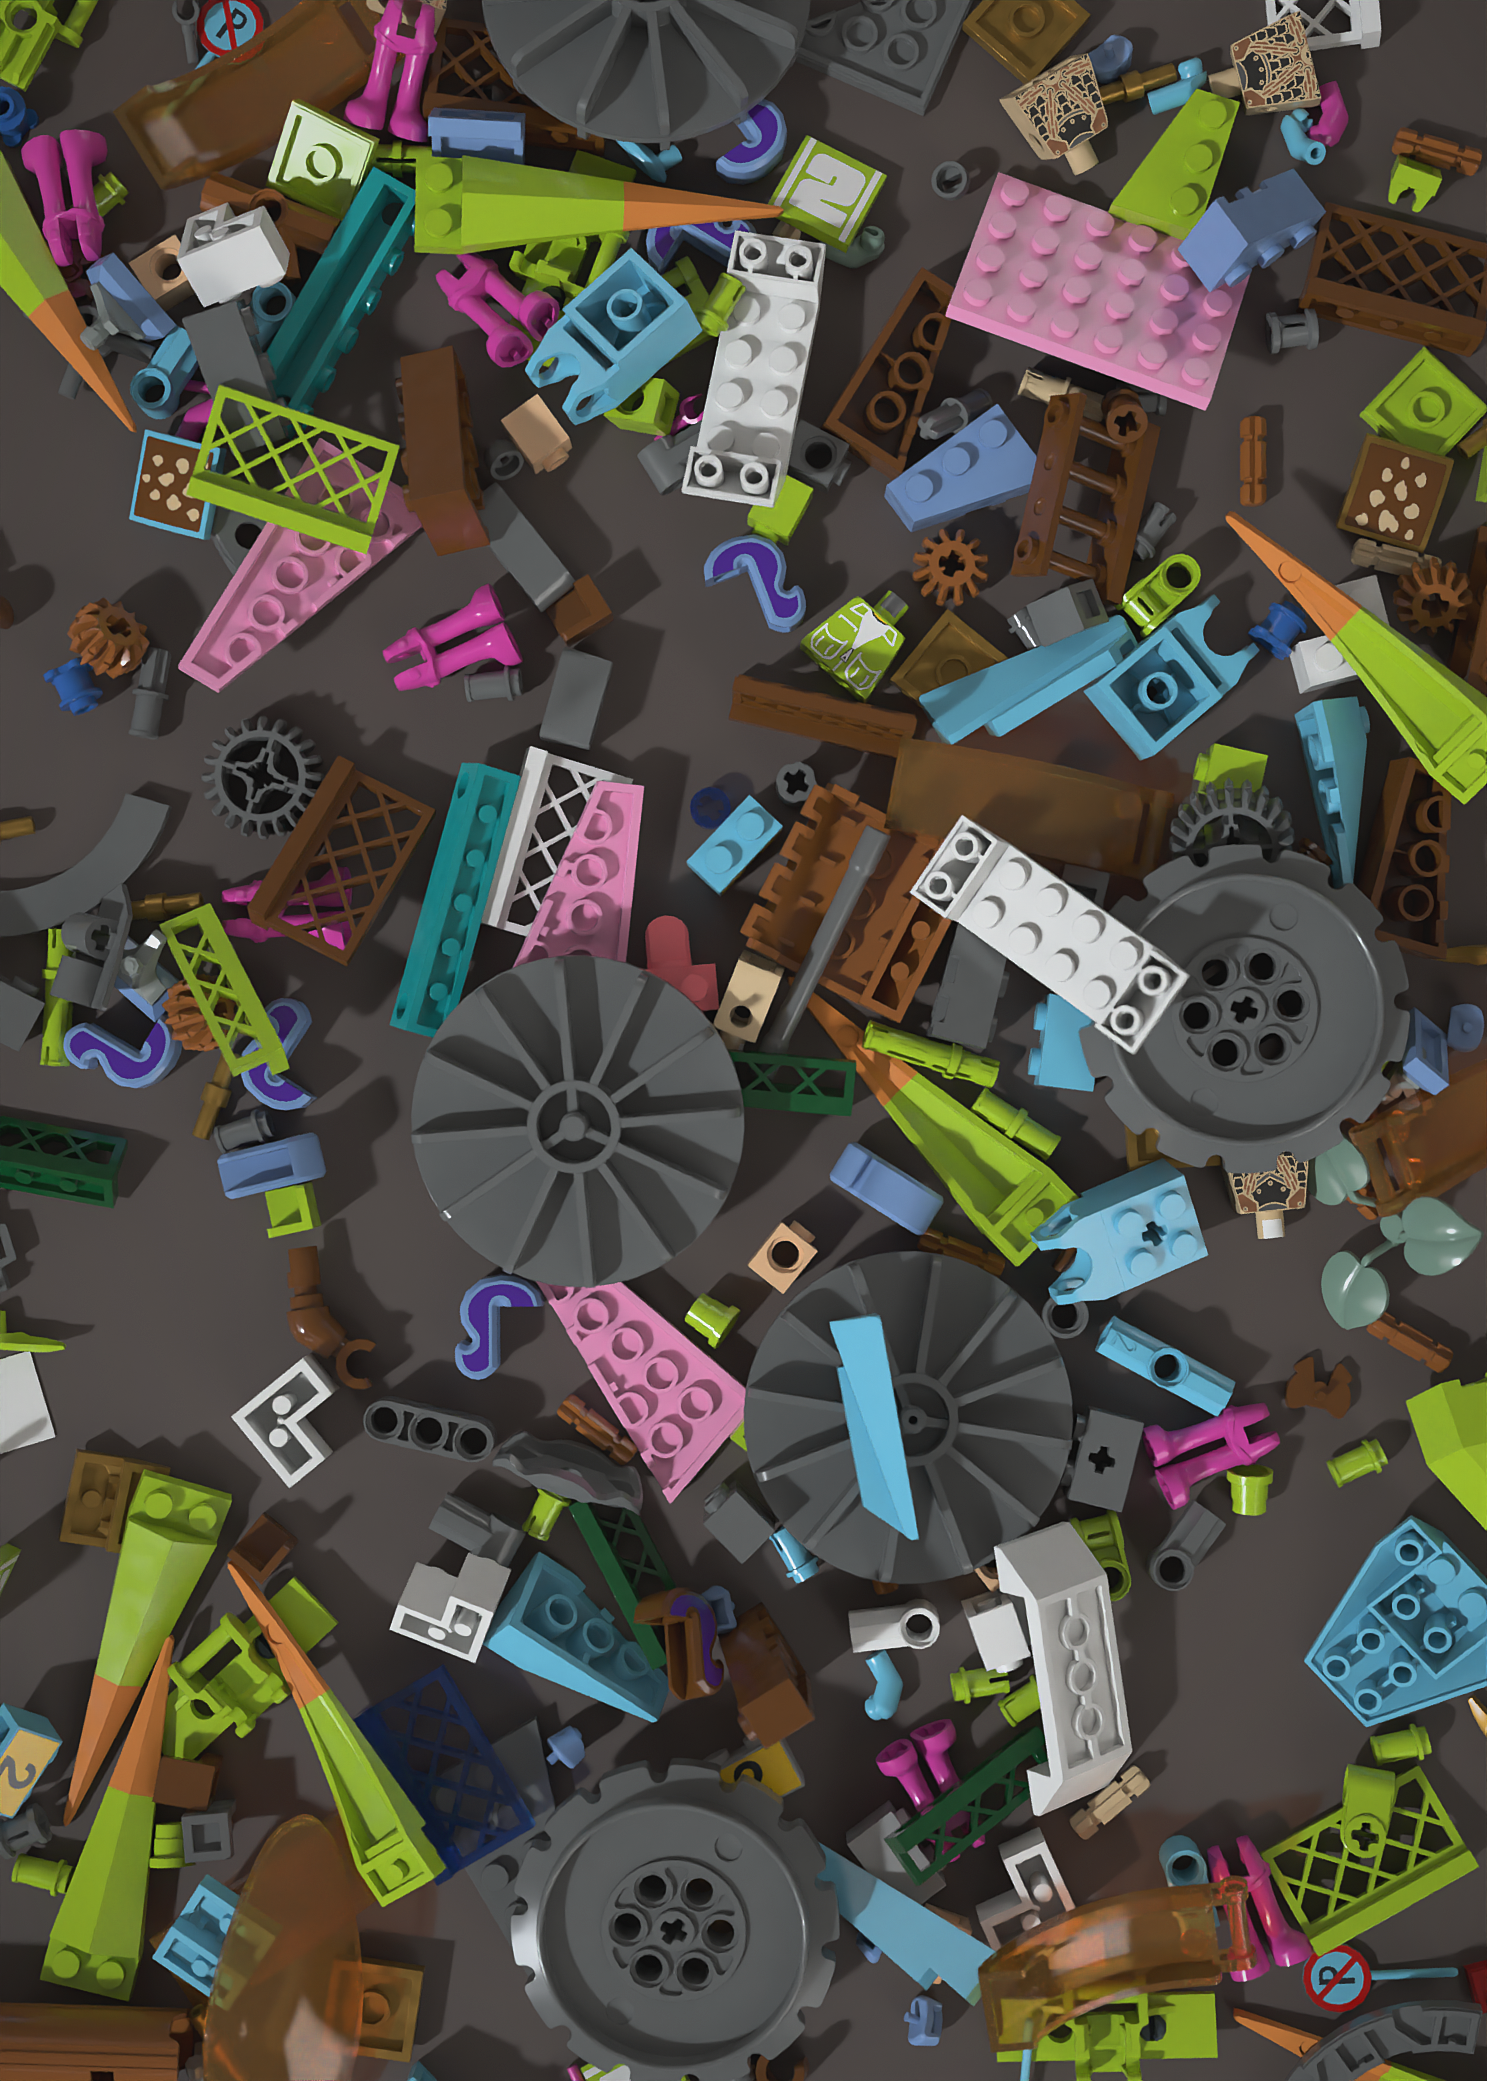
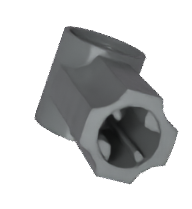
M702 420L674 437L670 434L655 440L638 453V459L661 496L672 493L683 486L690 447H697Z
M450 1492L446 1494L429 1526V1529L470 1550V1554L480 1558L491 1559L506 1568L509 1567L527 1533L514 1520L496 1512L489 1514Z
M1192 1500L1160 1546L1155 1547L1148 1554L1146 1559L1148 1576L1166 1590L1178 1591L1184 1589L1191 1583L1194 1569L1226 1526V1523ZM1176 1556L1180 1562L1178 1574L1173 1578L1163 1579L1159 1572L1161 1562L1167 1557Z

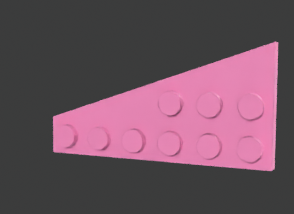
M319 438L313 448L320 464L343 453V451L322 438ZM310 456L307 457L296 476L315 467ZM347 457L324 468L336 493L360 482ZM356 460L365 479L377 473ZM318 472L295 483L301 498L305 502L315 505L330 497ZM380 478L368 484L374 496ZM389 480L367 555L267 522L179 663L178 669L218 693L226 688L423 527L416 512H409L407 510L402 488ZM363 487L339 498L348 516L367 522L372 504ZM288 488L284 495L294 498L290 488ZM334 502L323 507L339 513Z
M596 781L513 968L535 960L565 955H588L626 962L644 786Z
M536 1281L566 1328V1332L573 1344L576 1345L587 1363L590 1372L621 1424L626 1428L638 1448L647 1467L651 1470L662 1488V1492L668 1502L671 1504L743 1419L746 1387L623 1281L596 1286L595 1288L550 1285Z

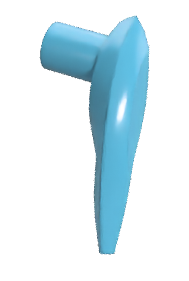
M616 140L634 163L650 178L658 182L665 183L667 178L665 171L682 161V156L675 145H671L670 150H663L655 155L652 150L641 143Z

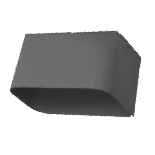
M564 646L539 734L541 741L591 750L601 709L608 690V682H610L613 672V662Z

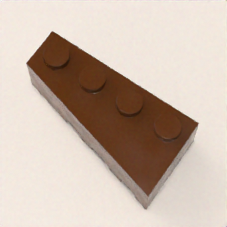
M921 267L909 283L819 428L850 444V453L891 480L896 479L903 472L907 460L906 456L916 432L922 406L934 376V369L952 320L946 317L945 314L955 288Z
M451 345L400 357L401 377L395 379L399 400L404 408V412L398 413V424L401 435L406 440V448L400 449V457L409 484H405L402 487L407 510L409 512H416L437 556L491 545L489 530L484 526L478 510L485 509L483 491L479 489L474 469L479 467L474 439L470 431L474 427L467 379L455 349Z
M1407 757L1390 761L1356 887L1371 901L1383 917L1382 923L1375 930V937L1378 941L1393 940L1398 944L1400 952L1423 959H1446L1447 943H1444V920H1448V901H1445L1446 873H1449L1450 855L1446 854L1447 831L1451 830L1452 794L1429 775L1419 759Z
M760 1602L735 1618L737 1625L734 1630L726 1634H718V1638L739 1704L737 1708L740 1715L737 1716V1719L749 1740L752 1742L758 1738L766 1750L813 1721L815 1717L810 1677L763 1602Z

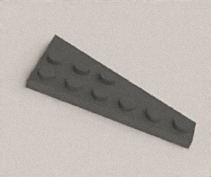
M538 1716L531 1718L420 1784L418 1788L512 1950L511 1917L517 1906L527 1904L524 1898L515 1894L514 1889L532 1841L536 1839L541 1841L551 1840L544 1827L550 1814L557 1808L551 1787L548 1763L541 1740ZM522 1965L528 1976L534 1972L531 1967Z

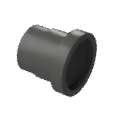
M1050 1297L1042 1309V1320L1047 1330L1059 1338H1072L1079 1335L1085 1329L1089 1318L1088 1309L1084 1301L1071 1303L1075 1311L1072 1321L1067 1325L1058 1326L1054 1324L1051 1316L1052 1310L1057 1303Z

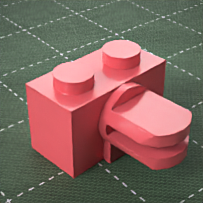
M666 915L654 919L649 923L645 931L647 969L645 970L673 985L685 994L702 1012L718 1011L719 1001L715 963L692 965L689 932L682 920Z

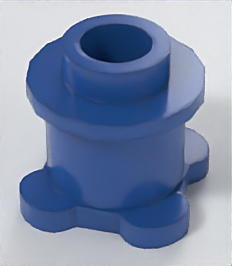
M1 86L0 135L3 137V142L6 146L16 148L22 144V137L27 131L38 126L39 117L33 109L26 108L24 99L16 90Z
M1284 601L1281 605L1271 603L1268 608L1270 613L1260 626L1256 625L1255 628H1251L1247 633L1253 641L1263 646L1280 660L1290 656L1292 650L1289 648L1299 633L1305 634L1308 630L1307 625L1303 622L1306 618L1305 613L1288 601Z
M82 657L75 658L58 668L47 671L43 675L46 683L51 682L56 687L62 700L59 704L61 711H71L74 716L95 709L98 706L97 699L103 694L100 687H95L90 677L89 671L93 669V666L88 663L80 665Z

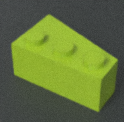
M1196 89L1115 198L1108 213L1114 218L1138 226H1148L1156 232L1185 240L1205 213L1240 102Z

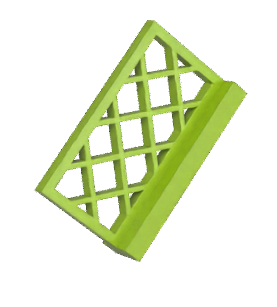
M219 384L186 495L367 555L400 445ZM229 398L244 403L254 422L230 434L221 417L225 399ZM254 407L271 413L259 418ZM280 415L291 420L299 437L275 448L262 423ZM299 422L315 427V429L305 434ZM219 425L225 437L213 442ZM257 427L270 452L246 464L233 438ZM322 431H327L336 435L344 452L320 464L308 438ZM344 437L360 442V444L349 449ZM228 442L241 467L225 475L206 469L211 449ZM303 442L315 467L291 479L279 453ZM367 446L388 452L383 470L365 479L353 454ZM273 457L286 482L269 490L258 486L249 468ZM347 457L360 482L336 493L324 468ZM244 471L249 483L233 477ZM318 472L330 497L314 505L303 501L295 483ZM380 478L374 496L368 484ZM289 487L294 498L278 492ZM363 487L372 504L367 522L348 516L339 498ZM334 502L339 513L323 507Z
M1418 1764L1395 1776L1394 1799L1388 1821L1387 1834L1393 1811L1418 1819L1411 1845L1386 1838V1844L1410 1851L1406 1868L1403 1871L1392 1874L1379 1870L1383 1850L1374 1856L1372 1867L1347 1860L1349 1851L1344 1845L1340 1857L1315 1850L1319 1833L1328 1827L1340 1829L1341 1824L1337 1822L1342 1819L1343 1806L1260 1852L1262 1859L1269 1863L1271 1875L1318 1957L1479 1867ZM1413 1779L1417 1781L1424 1793L1419 1813L1395 1806L1399 1787ZM1429 1804L1437 1818L1426 1815ZM1425 1821L1443 1826L1452 1843L1436 1852L1420 1848L1419 1843ZM1353 1830L1351 1837H1353V1834L1374 1839L1373 1833L1363 1830ZM1311 1837L1309 1848L1297 1845ZM1289 1849L1306 1853L1307 1856L1301 1880L1283 1875L1273 1858ZM1417 1853L1428 1856L1415 1863ZM1314 1856L1338 1863L1332 1889L1307 1882ZM1345 1866L1370 1873L1366 1891L1356 1897L1339 1892ZM1377 1875L1388 1878L1375 1886ZM1287 1882L1299 1886L1296 1898ZM1305 1888L1330 1895L1326 1914L1310 1923L1301 1909ZM1337 1898L1347 1900L1346 1903L1335 1908Z

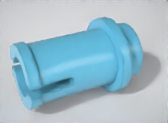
M784 1526L775 1530L769 1537L789 1570L785 1573L788 1578L793 1577L796 1584L808 1579L820 1570L816 1564L819 1558L816 1555L812 1556L809 1550L796 1540Z

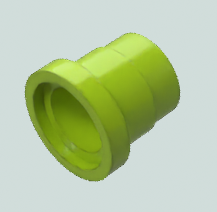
M702 1293L690 1308L685 1322L709 1338L708 1344L716 1349L734 1327L741 1310L733 1305L728 1308L716 1299L714 1300L705 1293Z
M1242 1464L1227 1469V1480L1231 1482L1232 1511L1242 1515L1264 1514L1268 1499V1485L1273 1482V1470L1258 1464L1250 1466Z
M182 1822L155 1824L154 1856L149 1858V1867L178 1868L196 1865V1862L185 1863Z

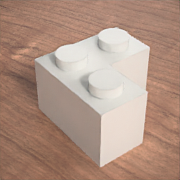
M227 202L187 219L177 261L203 307H206L216 302L220 304L230 303L239 298L243 291L258 285L261 288H267L278 283L287 272L290 252L264 206L236 217Z
M1376 575L1335 585L1389 625ZM1326 635L1299 642L1291 648L1290 658L1300 694L1360 679Z
M310 1353L231 1416L289 1488L333 1453L332 1449L305 1416L340 1387L313 1354Z
M468 1553L458 1578L447 1574L438 1567H429L416 1562L398 1603L390 1630L475 1663L511 1569L503 1567L491 1559L480 1558Z
M998 1588L993 1593L988 1591L961 1601L987 1671L995 1668L997 1673L1014 1670L1023 1664V1658L1031 1656L1028 1646L1031 1645L1024 1597L1001 1592L1000 1588Z
M1040 1827L998 1845L1002 1860L1015 1888L975 1906L980 1924L990 1946L998 1955L999 1964L1083 1926Z

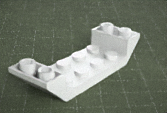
M735 230L727 274L739 280L746 287V291L740 297L727 320L729 325L727 331L720 332L697 447H690L682 493L774 508L786 479L820 310L826 244Z
M964 815L960 817L910 891L911 894L944 918L959 922L1097 1022L1095 1025L1097 1029L1132 1054L1138 1051L1190 977L1187 972L1159 948L1015 846Z
M1064 1521L994 1547L1000 1591L1024 1597L1048 1754L1047 1762L1027 1770L1033 1814L1038 1816L1107 1787L1132 1753L1107 1573L1069 1522Z

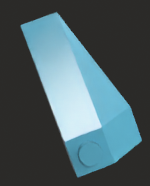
M1357 696L1315 701L1295 714L1325 851L1334 863L1330 868L1334 889L1340 888L1345 883L1353 884L1367 747L1366 733L1370 732L1367 710L1364 706L1359 707Z
M538 1552L535 1554L497 1608L483 1645L521 1669L654 1723L659 1720L669 1692L668 1677L660 1668L652 1670L641 1647L636 1642H628L611 1623L615 1618L606 1608L598 1609L583 1592L586 1586L575 1574L543 1553Z

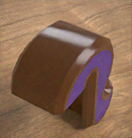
M677 1587L643 1597L635 1608L633 1623L664 1625L668 1687L671 1692L681 1701L716 1694L723 1685L724 1664L721 1659L713 1660L712 1651L717 1639V1620L711 1605L701 1593L687 1587Z

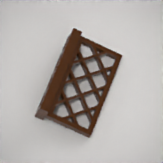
M442 18L436 33L435 40L437 45L433 52L427 92L425 91L423 102L425 121L428 122V117L434 108L525 113V145L571 152L579 150L592 155L604 156L606 138L591 134L588 140L578 137L577 128L560 121L541 107H535L526 94H520L513 85V79L509 76L504 66L500 65L488 50L492 47L486 24ZM447 34L466 36L474 46L455 58L445 46ZM481 54L493 70L474 82L463 66ZM443 58H445L448 64L442 67ZM454 72L458 74L467 86L457 95L438 93L440 81ZM500 78L513 93L501 102L493 101L487 98L481 88H486Z
M1325 202L1323 208L1326 212L1319 220L1306 280L1299 296L1296 312L1303 313L1306 308L1313 307L1317 318L1471 357L1483 340L1487 322L1484 321L1487 310V243ZM1331 219L1348 223L1356 236L1338 244L1329 231ZM1379 232L1391 234L1399 247L1382 256L1370 237ZM1361 243L1373 262L1356 271L1344 254V251ZM1423 243L1434 245L1443 259L1426 267L1414 248ZM1326 244L1329 250L1323 253L1324 246ZM1404 254L1416 271V274L1399 282L1387 263ZM1467 254L1486 259L1483 272L1471 279L1458 261L1459 258ZM1333 257L1346 275V277L1337 282L1317 277L1320 264ZM1448 265L1460 285L1443 293L1431 274ZM1378 268L1390 288L1381 293L1369 291L1361 277ZM1422 280L1434 299L1424 305L1415 303L1411 300L1405 288ZM1478 283H1480L1479 291L1475 287ZM1465 291L1475 306L1473 317L1456 313L1448 300Z
M741 674L738 677L735 676L733 683L732 706L729 714L730 721L905 761L908 745L915 732L917 723L915 715Z
M338 755L247 906L251 923L267 931L269 928H272L348 967L435 818L436 810L355 770L353 762ZM359 786L377 795L380 804L379 808L357 814L354 813L351 800ZM384 799L392 802L393 804L386 805ZM347 808L349 816L342 817ZM408 810L421 817L413 830L395 834L389 814ZM384 816L390 836L364 843L358 823ZM353 825L358 845L332 852L328 838L333 830ZM407 841L403 849L400 851L398 843ZM325 845L327 853L319 855ZM393 845L397 858L393 866L373 872L367 852ZM362 854L368 874L341 881L336 861ZM330 863L336 883L310 890L306 879L309 870L312 867ZM385 879L378 890L376 881ZM371 883L375 897L370 905L350 910L344 890ZM301 884H303L304 892L296 894ZM339 892L345 912L319 919L313 899ZM308 901L314 921L294 926L281 918L289 905ZM362 917L356 927L353 919ZM348 921L352 936L344 950L325 941L322 928ZM317 930L318 937L308 932Z

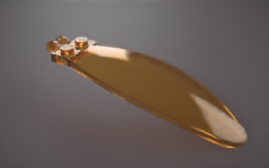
M298 1815L281 1824L270 1835L263 1845L239 1897L220 1951L209 1995L203 2040V2081H350L360 2040L363 2010V1973L360 1940L352 1894L339 1847L327 1827L312 1815Z

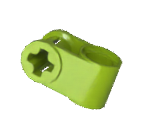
M1172 555L1145 579L1142 578L1124 594L1121 604L1113 606L1118 611L1123 609L1141 628L1140 635L1145 639L1195 589L1201 576L1200 567L1196 560L1189 555ZM1180 567L1185 570L1189 578L1188 586L1185 588H1174L1171 586L1166 578L1167 569Z
M1107 1509L1106 1515L1079 1521L1076 1517L1069 1519V1523L1102 1568L1114 1567L1118 1569L1119 1581L1113 1588L1109 1589L1110 1600L1118 1601L1124 1598L1131 1586V1575L1124 1552V1540L1116 1511Z
M1348 1764L1346 1767L1342 1794L1343 1811L1340 1839L1344 1847L1356 1856L1372 1858L1384 1849L1389 1814L1394 1799L1395 1772ZM1362 1823H1367V1830L1374 1833L1373 1841H1365L1364 1848H1359V1842L1353 1839L1351 1834L1353 1830H1360Z

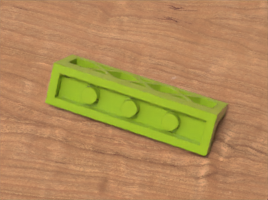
M211 903L160 924L162 934L167 937L166 942L233 1077L263 1063L267 1064L272 1076L289 1069L284 1047ZM198 924L202 938L197 948L178 943L174 934ZM185 956L192 958L190 965ZM201 961L218 966L220 974L215 984L196 979L195 974ZM203 992L210 994L208 1001ZM219 997L236 1002L239 1009L233 1021L214 1015L213 1011ZM222 1029L229 1030V1032H228V1034H227L226 1037H225V1035H224ZM240 1033L253 1037L259 1049L236 1059L231 1048L237 1034Z

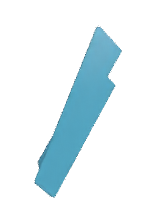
M1120 615L1108 618L1109 622L1098 627L1074 634L1046 647L1041 645L920 695L919 703L941 742L944 744L953 745L982 725L985 726L989 735L1001 737L1116 667L1123 660L1122 656L1138 645L1127 622Z
M873 1313L830 1321V1329L843 1362V1366H837L836 1368L862 1505L903 1533L910 1540H917L919 1536L880 1315Z
M819 1842L826 1856V1868L817 1877L822 1881H832L835 1883L839 1913L924 1989L928 1990L935 1979L940 1976L972 2006H975L998 1961L996 1951Z

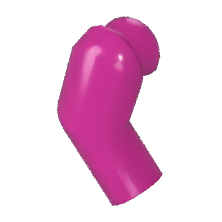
M1332 81L1319 87L1321 94L1320 106L1323 115L1319 120V124L1312 126L1307 133L1308 138L1321 142L1325 147L1327 145L1332 147L1337 144L1348 124V113L1337 81Z
M212 398L188 409L175 436L198 442L208 424L213 407Z

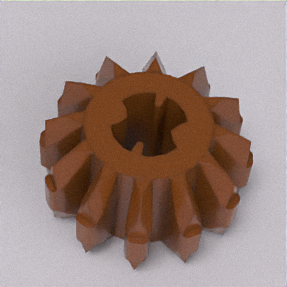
M945 528L940 529L938 532L939 545L933 539L925 537L922 541V546L927 553L916 552L913 557V562L923 567L913 572V580H928L923 586L921 594L927 597L934 590L939 591L936 599V604L939 606L944 605L947 594L952 595L955 606H961L964 602L962 590L968 596L976 598L980 591L974 582L985 583L989 576L987 572L978 568L988 563V555H973L980 546L981 541L975 538L966 546L962 543L965 537V530L958 529L954 541H950ZM948 558L958 561L956 568L962 567V571L956 570L953 577L943 574L945 567H939V564L945 565Z
M1432 556L1428 562V568L1422 569L1419 563L1413 562L1411 568L1414 575L1399 574L1397 580L1402 589L1394 591L1392 595L1394 604L1399 606L1396 610L1397 618L1401 622L1409 621V629L1414 634L1426 626L1428 636L1433 638L1437 632V627L1442 625L1445 630L1452 633L1454 629L1452 619L1466 620L1468 613L1464 606L1473 601L1472 591L1467 589L1470 584L1467 574L1464 572L1457 573L1456 563L1451 560L1440 568L1438 559ZM1436 593V600L1430 601L1429 595Z
M103 597L94 604L89 602L87 606H83L76 614V619L71 623L67 633L72 639L69 650L82 656L80 665L88 663L93 666L96 676L106 672L114 679L123 673L127 674L130 670L133 671L141 662V658L150 644L147 638L144 637L147 626L137 623L135 620L136 612L128 613L125 611L121 601L111 605Z
M195 974L196 979L215 984L218 979V975L206 976L205 974ZM185 978L168 988L169 998L162 1006L168 1012L169 1017L163 1023L172 1026V1040L182 1041L184 1050H204L207 1052L218 1049L219 1046ZM203 992L208 1001L210 994ZM219 997L213 1013L217 1017L233 1021L236 1016L234 1007L237 1004L230 999ZM222 1029V1031H223V1033H224V1035H225V1037H226L227 1034H228V1032H229V1030Z

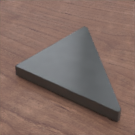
M861 0L860 3L837 12L833 10L808 20L805 35L795 61L924 116L974 0Z

